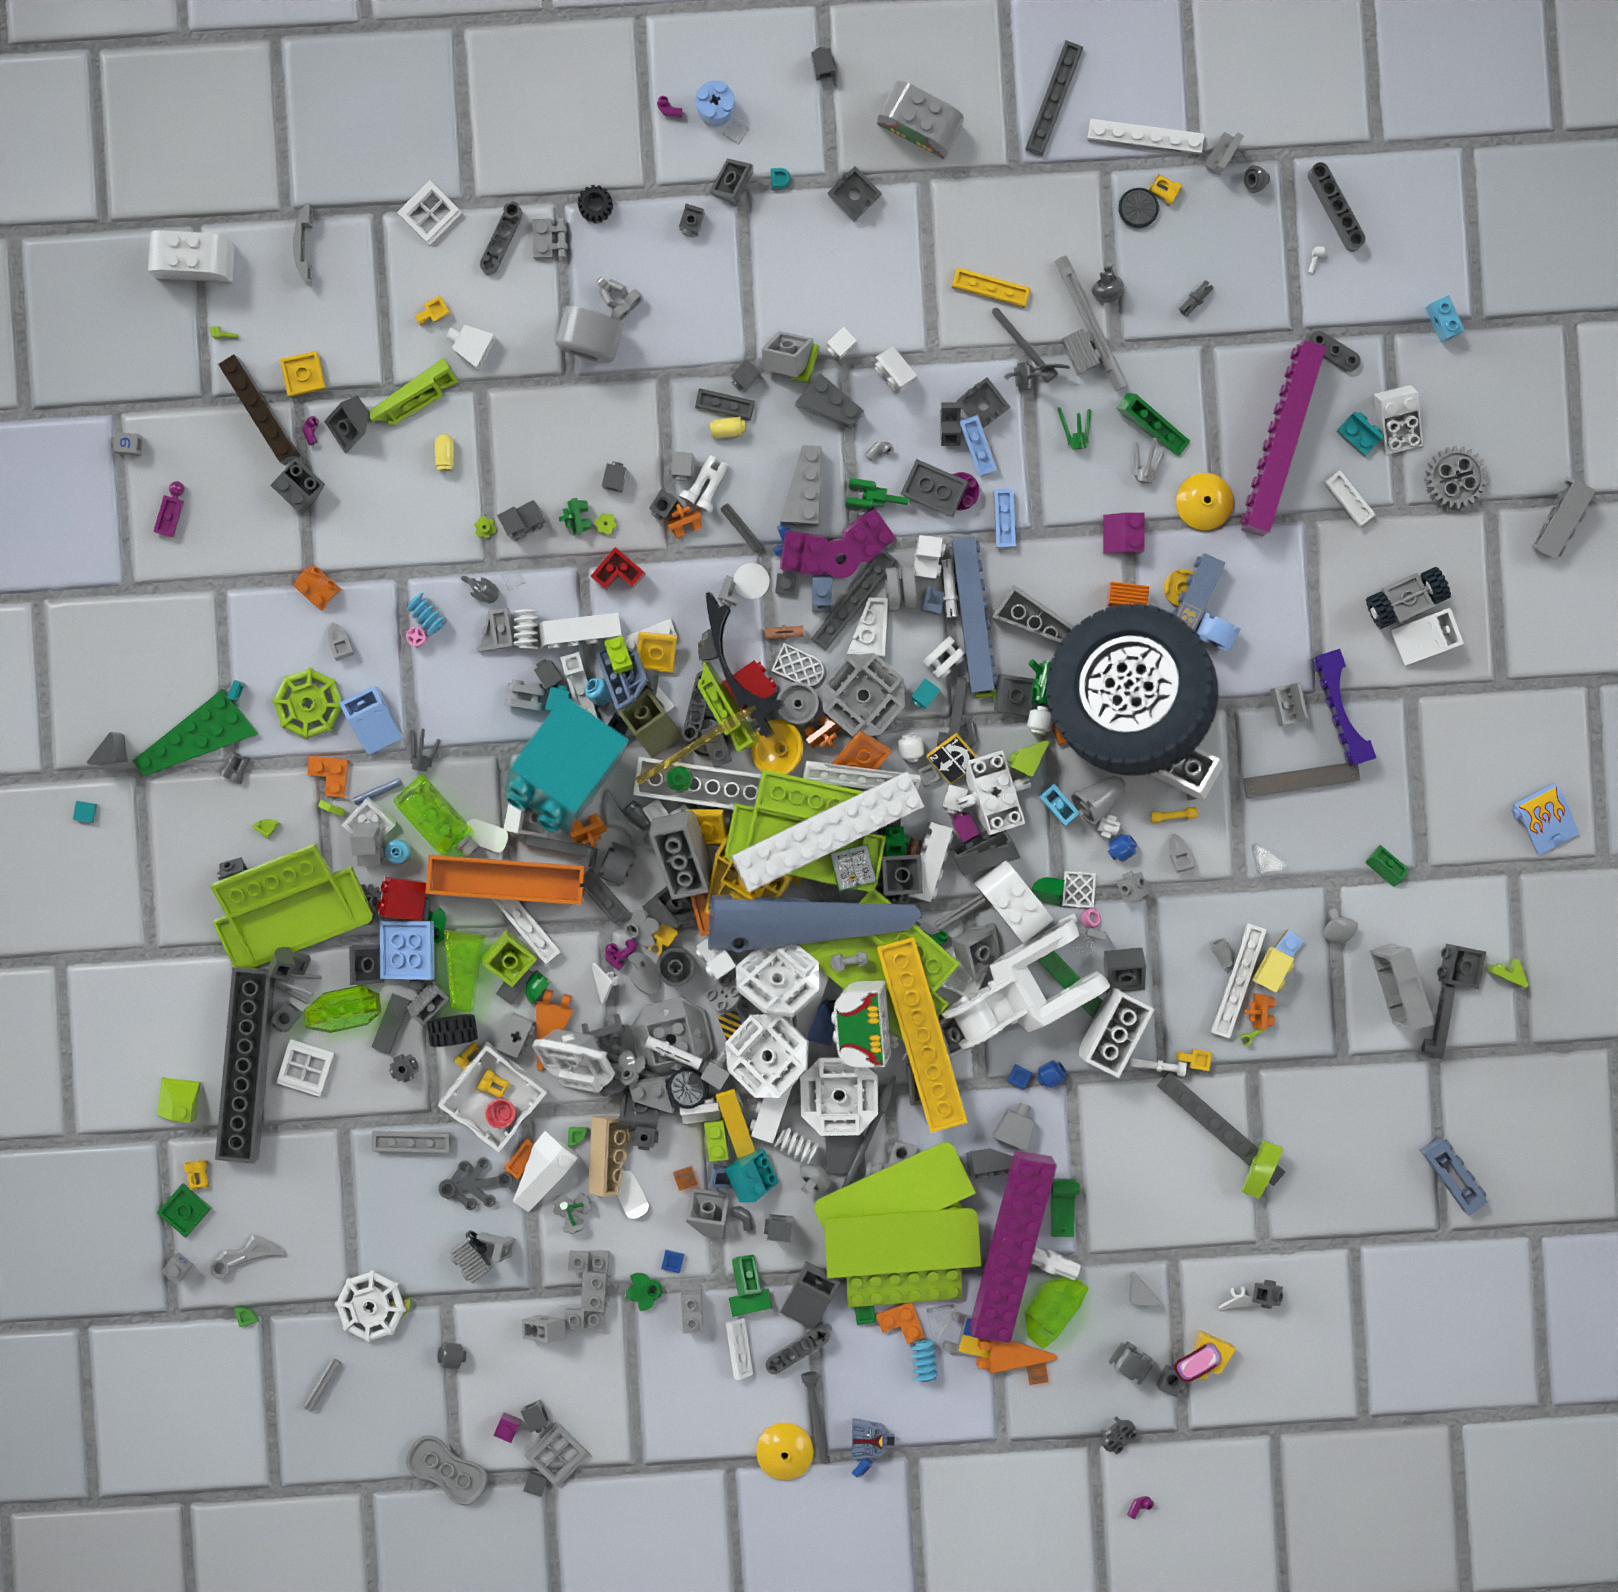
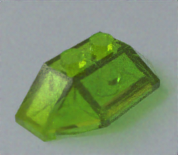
M363 985L325 992L309 1007L304 1009L305 1028L333 1033L368 1025L382 1012L380 994Z
M1069 1278L1047 1281L1025 1311L1028 1338L1043 1349L1057 1339L1080 1308L1089 1287L1077 1278L1075 1281Z

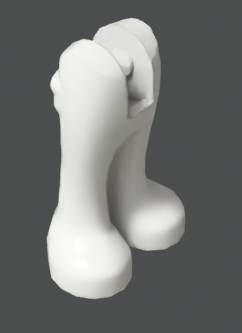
M713 455L702 466L693 486L689 490H683L679 495L681 499L694 506L701 489L709 479L706 490L696 504L698 509L709 514L713 510L711 504L712 497L723 479L728 466L725 461H722L718 470H713L712 467L717 458Z

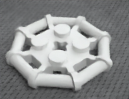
M371 1270L368 1273L353 1278H347L338 1300L335 1301V1306H337L343 1325L342 1329L365 1340L366 1343L387 1335H393L403 1312L406 1311L397 1281L389 1280L376 1273V1270ZM369 1281L368 1287L359 1289L356 1286L357 1284ZM375 1281L388 1287V1289L383 1291L381 1288L375 1287ZM352 1290L355 1293L354 1297L351 1300V1302H346V1299L350 1291ZM390 1291L392 1292L396 1306L390 1305L387 1294ZM368 1302L374 1304L373 1312L365 1308ZM345 1307L350 1309L353 1318L351 1321H349ZM389 1311H394L395 1313L388 1324L385 1319ZM355 1322L363 1324V1326L366 1327L365 1331L359 1329L353 1324ZM379 1324L382 1325L383 1329L371 1332V1327Z

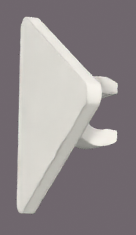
M592 963L591 966L601 1004H605L611 987L618 985V976L614 977V972L605 973L595 963Z
M1244 1287L1240 1288V1295L1235 1294L1234 1288H1231L1230 1296L1233 1299L1218 1306V1310L1260 1304L1252 1302L1253 1298L1245 1294Z

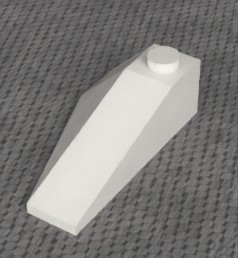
M544 1130L533 1144L513 1202L529 1212L577 1160L578 1157L575 1150Z

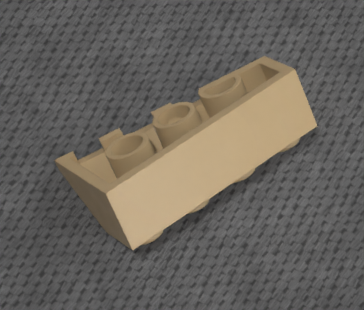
M604 1115L592 1117L589 1194L606 1197L615 1196L619 1193L624 1171L621 1168L628 1152H625L628 1140L631 1141V1125H619V1116Z

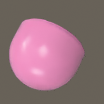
M1089 908L1082 912L1080 919L1085 927L1093 928L1100 924V914L1096 909ZM1090 913L1095 915L1094 922L1090 920Z

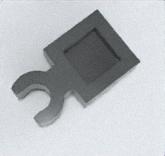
M783 570V574L777 573L775 593L794 595L796 575H791L792 571Z

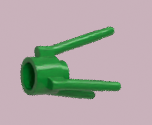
M1058 407L1057 410L1068 445H1071L1072 449L1087 448L1091 409L1087 410L1085 433L1082 432L1081 414L1077 413V433H1073V437H1071L1062 410Z

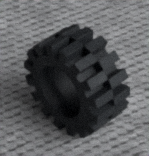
M591 185L590 188L588 186L585 187V191L582 190L580 192L581 195L578 196L577 202L583 218H586L589 222L591 220L593 223H596V221L603 222V219H608V215H611V210L613 209L610 193L599 185L597 187L595 185ZM593 197H598L603 201V205L598 211H592L588 207V202Z

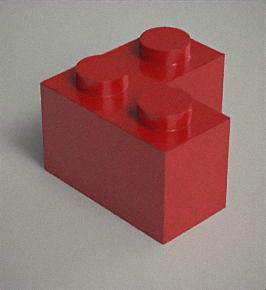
M615 547L590 577L607 591L619 576L632 588H635L646 573Z

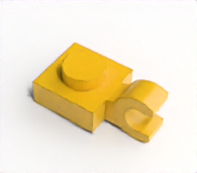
M438 296L423 304L426 310L416 314L415 318L419 325L424 324L430 318L435 323L449 315L450 312L441 296Z
M1192 1048L1191 1054L1177 1051L1176 1059L1189 1062L1190 1068L1205 1071L1210 1069L1211 1051Z

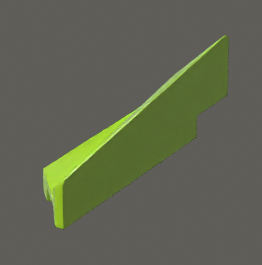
M442 358L369 410L370 419L372 422L380 420L395 425L444 396L441 390L458 383V380L446 359Z
M704 662L702 664V667H704L702 676L698 681V688L724 734L731 735L737 752L760 742L759 738L710 662Z

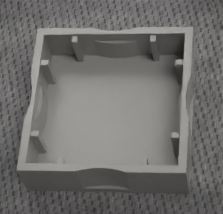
M1389 944L1370 950L1392 1023L1398 1026L1402 1025L1411 1031L1435 1024L1412 949Z

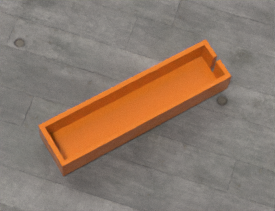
M429 855L426 894L582 905L584 887H580V884L584 883L585 866Z

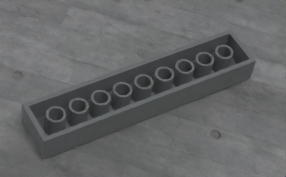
M232 967L215 1160L255 1163L259 1160L271 1030L270 1020L272 1018L275 978L270 977L268 968Z

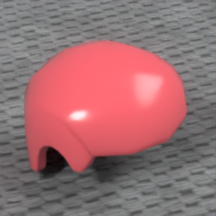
M507 1099L494 1100L486 1107L485 1111L486 1121L493 1128L509 1126L516 1116V1109L513 1103Z

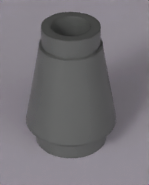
M634 800L623 809L625 816L642 829L650 823L641 805Z

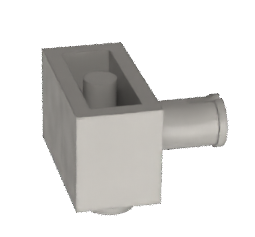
M725 1045L717 1058H711L710 1061L706 1060L699 1071L702 1073L700 1077L702 1080L719 1090L730 1075L726 1066L727 1052Z

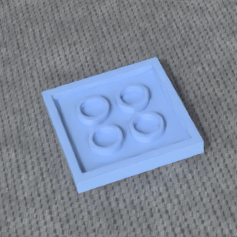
M380 921V979H435L434 921Z

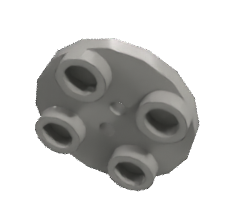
M727 975L720 977L706 994L710 1007L718 1013H726L733 1010L743 996L737 991L736 979Z

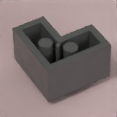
M534 500L517 509L512 507L497 515L507 536L512 540L516 539V541L526 537V533L531 530L533 532L540 530L544 527L543 524L546 523Z

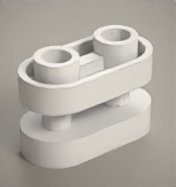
M951 636L922 661L926 667L932 664L936 668L933 674L937 679L940 676L942 678L946 677L951 672L949 668L954 663L958 665L965 659L963 655L966 652L961 647L955 650L951 646L955 642ZM946 651L950 657L941 663L937 658Z

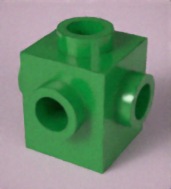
M904 827L884 828L885 835L883 836L886 837L884 844L886 856H904L905 846H909L908 834H904Z

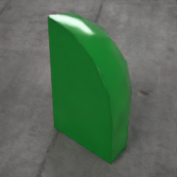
M1044 877L1033 884L1031 891L1038 900L1059 906L1065 880Z
M538 970L534 972L526 984L525 994L531 1005L551 983Z

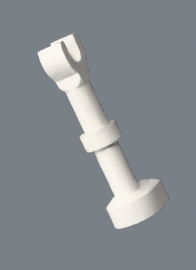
M1130 1057L1129 1065L1156 1069L1158 1072L1162 1070L1176 1072L1178 1077H1185L1187 1062L1179 1060L1176 1065L1163 1063L1162 1060L1156 1062Z

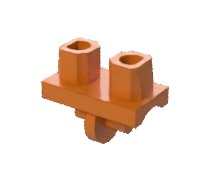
M676 504L678 510L671 512L674 519L666 521L669 530H672L676 538L686 534L683 528L685 524L690 523L693 531L702 528L700 519L702 517L699 510L691 511L689 506L681 508L680 504Z
M825 714L818 720L822 728L816 731L811 725L804 730L807 737L806 740L813 749L818 745L824 748L828 744L833 748L835 745L832 741L837 738L835 732L841 729L833 719Z
M596 813L588 817L590 825L583 827L581 820L576 821L570 834L575 843L582 841L583 845L591 843L593 848L597 847L595 841L602 839L600 834L608 830L603 820Z
M1253 993V1002H1250V1009H1244V1013L1250 1014L1252 1028L1267 1030V1027L1275 1025L1274 1016L1268 1015V1008L1275 1007V998L1265 994Z

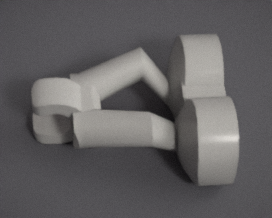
M599 277L596 281L601 288L599 294L607 306L614 308L611 317L620 322L643 299V295L636 289L628 293L626 286L613 279L607 282L603 277ZM612 289L621 292L624 300L620 304L612 300L609 294Z

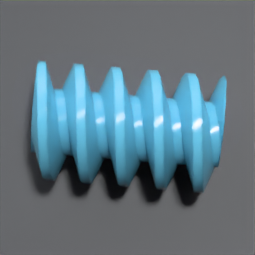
M422 592L408 603L407 612H413L412 617H418L417 623H423L422 629H428L427 635L431 636L441 630L447 622L442 623L444 616L437 617L439 610L431 611L434 604L427 606L426 604L429 599L422 600L421 598L424 595Z
M919 1339L914 1341L913 1343H916V1345L911 1347V1350L917 1351V1353L913 1354L912 1358L918 1359V1361L913 1362V1365L918 1366V1369L913 1370V1372L919 1374V1376L914 1378V1381L929 1382L936 1380L938 1372L934 1370L937 1368V1364L934 1362L936 1356L933 1355L935 1348L932 1347L935 1344L934 1340Z

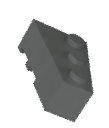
M821 373L795 402V406L808 410L850 429L864 415L862 408Z
M985 830L949 849L963 876L1000 865L1004 861L1010 862L1020 859L1019 853L1006 830L989 835Z

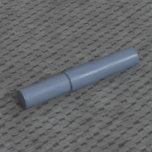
M397 778L384 785H380L354 797V803L357 805L362 803L367 797L371 799L401 786L402 783Z

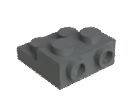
M1446 943V946L1441 951L1443 961L1437 970L1438 981L1479 989L1486 951Z

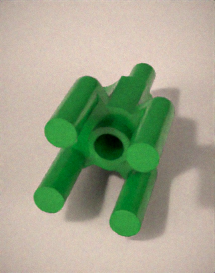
M850 478L849 488L862 489L864 491L862 499L847 497L846 507L870 510L873 506L885 507V502L908 505L909 498L888 495L887 488L876 487L874 481Z

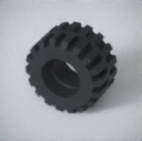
M473 1014L443 1017L427 1022L431 1047L458 1045L478 1039L476 1020Z

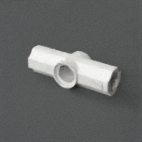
M1035 1247L1031 1264L1039 1266L1040 1269L1048 1273H1057L1074 1281L1079 1274L1081 1266L1072 1260L1063 1258L1062 1255L1054 1251L1043 1250Z

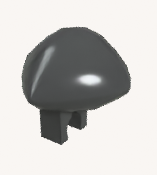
M1105 266V272L1100 273L1101 279L1093 285L1091 290L1095 297L1110 303L1121 296L1124 290V283L1119 276L1114 274L1112 266Z

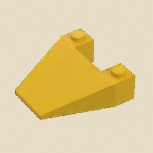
M727 835L715 854L705 912L707 914L710 912L711 895H731L735 900H754L757 897L778 898L788 888L794 876L784 874L747 892L733 862L729 861L725 856Z

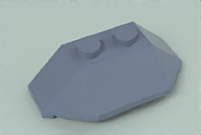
M604 646L595 653L617 711H620L636 700L648 682V677L638 651L628 647L626 648L633 669L615 675L606 647Z

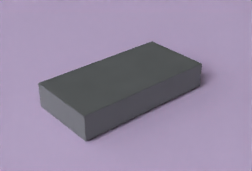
M528 969L513 987L503 982L496 995L513 1004L533 974V971Z

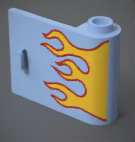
M1556 783L1513 804L1512 814L1517 820L1520 819L1524 822L1537 855H1541L1579 835L1564 795Z

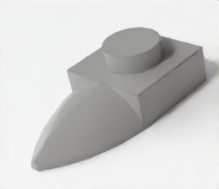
M331 623L328 639L335 660L339 661L354 655L346 632L338 624Z
M1173 834L1170 841V858L1175 872L1180 873L1194 869L1195 864L1189 847L1181 837Z

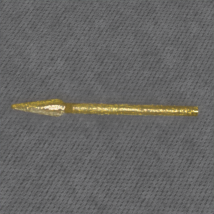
M752 706L723 719L721 725L635 778L639 785L722 732L731 731L757 707Z

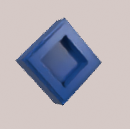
M1015 1064L1007 1081L1024 1090L1033 1073Z
M666 1249L661 1269L680 1273L684 1253Z
M864 1458L852 1471V1474L856 1478L862 1477L873 1465V1461L870 1458Z

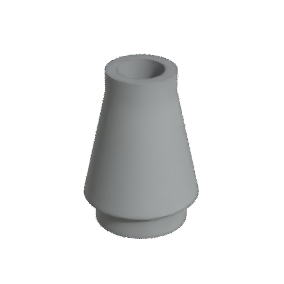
M1225 938L1212 942L1211 950L1222 967L1228 968L1232 966L1233 961L1229 942Z

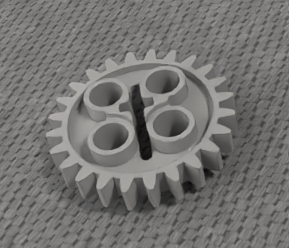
M1454 446L1451 451L1447 447L1445 448V453L1442 450L1439 451L1438 456L1432 457L1434 462L1427 464L1431 469L1425 470L1429 477L1424 478V480L1429 481L1430 484L1425 486V488L1432 489L1429 495H1436L1434 501L1441 499V506L1447 502L1448 508H1451L1453 504L1455 509L1460 508V505L1464 508L1468 506V502L1470 504L1475 503L1474 498H1481L1479 493L1485 492V489L1481 486L1488 484V482L1483 480V478L1489 476L1483 473L1487 467H1481L1484 460H1477L1478 453L1472 456V449L1465 452V446H1463L1458 451V447ZM1460 461H1463L1466 464L1465 470H1462L1459 467ZM1442 466L1447 468V476L1441 473ZM1472 471L1471 475L1464 476L1458 480L1440 483L1441 480ZM1466 479L1471 481V488L1465 486ZM1447 485H1451L1453 487V494H1449L1447 492Z

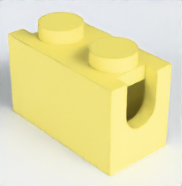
M1270 947L1252 981L1274 992L1281 990L1285 984V975L1290 973L1294 967V958Z

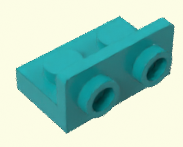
M1355 411L1336 432L1365 457L1384 436L1377 426H1372L1367 421L1368 419L1363 413Z

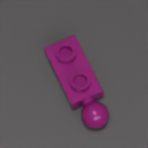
M174 481L169 485L171 496H163L153 532L174 538L184 504L183 500L178 499L185 490L181 482Z

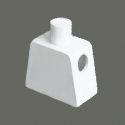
M464 325L461 332L450 328L446 338L455 342L452 347L453 351L478 370H480L496 340L494 334L468 325Z

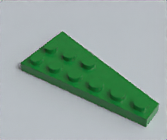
M221 689L132 760V762L144 776L249 737L259 735V733L233 700L227 698L228 694L225 690Z

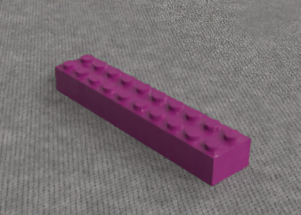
M1303 340L1291 351L1290 359H1292L1290 366H1287L1284 377L1287 379L1279 390L1281 398L1273 410L1275 418L1270 422L1267 430L1270 433L1268 440L1265 439L1262 451H1264L1262 458H1259L1256 469L1259 471L1251 482L1253 490L1251 495L1247 496L1245 506L1248 507L1246 513H1243L1239 524H1242L1241 530L1260 536H1264L1271 531L1327 346Z
M1018 1150L1014 1151L969 1325L974 1338L1011 1342L1057 1167L1052 1156Z

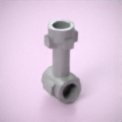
M858 951L856 956L844 958L843 954L831 955L832 959H830L831 968L834 971L844 970L845 965L858 963L859 966H864V964L868 963L866 952Z

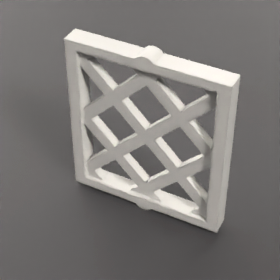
M1064 871L1065 881L1062 906L1094 908L1096 873ZM1077 874L1078 876L1072 880L1068 875ZM1090 875L1091 878L1085 881L1082 876ZM1066 878H1068L1069 881L1071 882V883H1069L1067 886H1066ZM1079 878L1084 882L1080 887L1075 884ZM1093 879V884L1091 888V886L1088 883ZM1072 884L1077 889L1074 893L1068 890ZM1085 885L1090 889L1086 895L1081 890ZM1067 892L1070 896L1065 900V893ZM1077 892L1083 895L1079 901L1074 897ZM1092 893V898L1090 901L1087 896ZM1073 898L1076 903L1068 904L1067 901ZM1086 899L1090 904L1081 905L1080 902Z

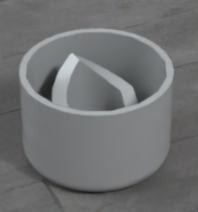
M565 306L556 337V345L561 350L584 359L611 363L615 358L624 324L612 317L592 310Z

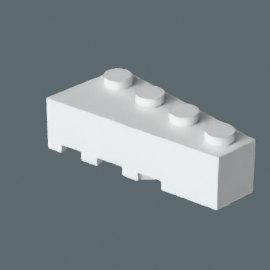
M619 613L542 621L537 626L540 648L548 647V649L560 648V645L566 644L567 647L578 646L580 642L595 644L598 643V640L605 639L606 641L622 636Z
M928 822L919 854L921 855L923 893L908 896L931 902L932 898H936L938 888L935 886L937 880L940 881L943 874L941 867L948 857L949 851L946 850L954 836L953 828Z

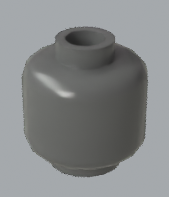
M444 1343L442 1348L439 1347L437 1362L441 1364L442 1368L458 1369L462 1362L466 1361V1351L463 1350L462 1345L459 1343Z

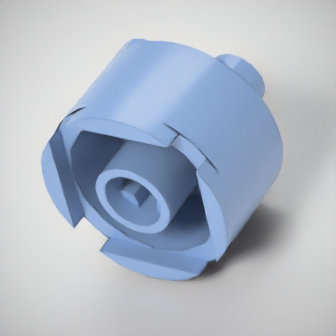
M709 81L698 89L696 106L700 118L715 126L723 125L730 120L734 113L735 100L731 88L725 82Z
M1206 612L1196 633L1203 642L1210 643L1212 641L1215 643L1214 647L1225 652L1228 649L1231 650L1241 629L1235 628V625L1216 616L1209 618L1211 614Z

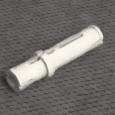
M954 559L942 560L945 590L943 600L946 601V618L959 617L957 600L959 599L958 595H956Z
M649 1035L645 1047L661 1053L660 1056L664 1057L665 1055L696 1070L699 1069L703 1058L669 1045L670 1042H663Z

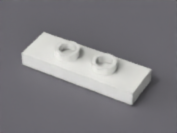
M1341 470L1324 482L1359 528L1376 515Z

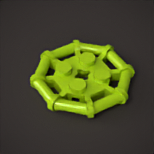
M312 667L289 676L285 675L275 698L272 699L281 723L280 727L290 730L306 740L309 737L327 731L331 732L342 710L339 704L342 700L336 685L337 681L313 670ZM307 678V683L295 686V684L293 683L295 681ZM312 678L326 685L319 688L312 684ZM290 686L292 688L290 697L287 700H282ZM330 689L334 703H328L325 694L326 690ZM306 698L313 701L309 709L307 706H303ZM282 704L288 705L291 714L288 718ZM328 707H334L328 721H326L323 717ZM295 718L303 722L304 726L301 728L291 723V721ZM320 720L323 724L309 729V723Z

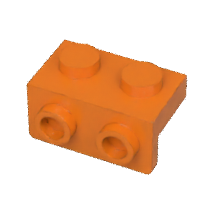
M315 565L304 569L293 585L320 611H323L332 598L341 591V588Z

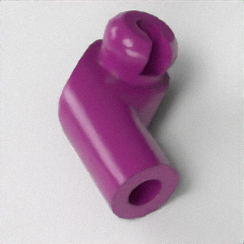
M666 96L658 98L657 106L664 116L682 118V108L672 107Z
M316 416L307 418L302 428L309 446L318 442L314 434L319 423Z
M634 939L626 940L625 945L627 947L612 954V959L615 963L622 961L637 950V944Z
M610 943L605 948V960L620 971L624 963L622 961L618 963L613 961L612 954L617 952L618 947L615 943Z
M1148 1496L1136 1498L1133 1500L1127 1515L1136 1519L1140 1509L1150 1510L1153 1508L1154 1502Z

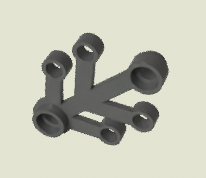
M481 1157L465 1182L457 1183L463 1173L470 1169V1163L467 1160H463L459 1163L458 1169L452 1178L443 1180L440 1183L439 1193L447 1199L453 1197L465 1205L467 1210H473L477 1206V1201L474 1198L468 1199L459 1192L467 1190L483 1201L486 1207H492L496 1202L495 1197L485 1194L478 1188L492 1185L507 1188L511 1185L513 1177L507 1171H503L497 1177L476 1180L483 1169L489 1166L488 1158ZM485 1160L486 1166H481L480 1161ZM462 1163L467 1164L468 1168L466 1170L461 1168ZM502 1176H507L509 1178L508 1182H504ZM447 1185L452 1187L451 1192L446 1191L445 1187ZM491 1198L493 1200V1203L488 1204L486 1202V1199ZM468 1201H472L474 1207H469L467 1205Z

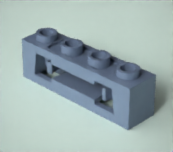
M1438 1137L1422 1148L1420 1152L1462 1210L1470 1216L1488 1203L1485 1198L1487 1194L1481 1186L1477 1187L1473 1182L1476 1180L1469 1170L1466 1172L1463 1168L1464 1162L1458 1155L1455 1156L1451 1151L1453 1149L1452 1145L1446 1139L1443 1140ZM1437 1161L1441 1164L1448 1162L1462 1183L1469 1187L1470 1190L1464 1188L1461 1191L1447 1170L1439 1165Z

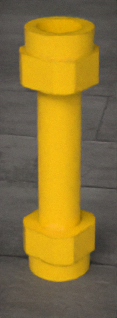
M1197 807L1161 813V811L1150 812L1151 823H1162V820L1186 817L1187 819L1198 818Z

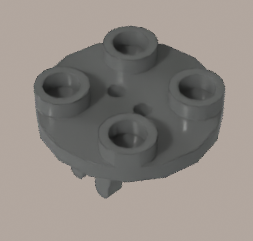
M1116 1416L1114 1420L1117 1423L1111 1426L1107 1432L1102 1430L1100 1433L1103 1435L1102 1446L1104 1449L1119 1454L1123 1451L1124 1446L1137 1437L1138 1433L1132 1421L1121 1420Z

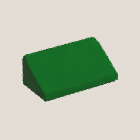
M1381 844L1365 862L1393 887L1401 883L1409 871L1403 863Z
M754 1255L739 1256L732 1259L738 1296L744 1297L761 1293Z

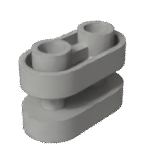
M512 679V683H508L507 690L513 692L512 698L505 699V706L543 711L544 704L538 703L539 696H545L546 689L542 688L543 684L531 682V686L523 685L524 681ZM520 693L531 694V700H519Z

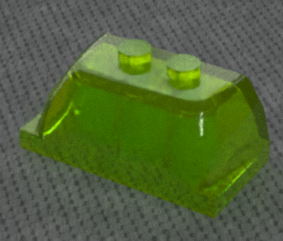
M423 773L393 799L395 806L427 842L443 856L450 853L467 835L474 831Z

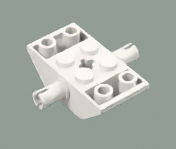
M1003 750L966 761V781L970 795L956 798V804L964 802L957 805L958 809L962 810L974 805L977 817L989 835L1025 824L1016 792L1031 788V783L1023 784L1030 781L1029 777L1025 776L1024 778L1012 781Z

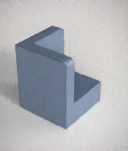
M927 587L921 611L940 615L945 593Z

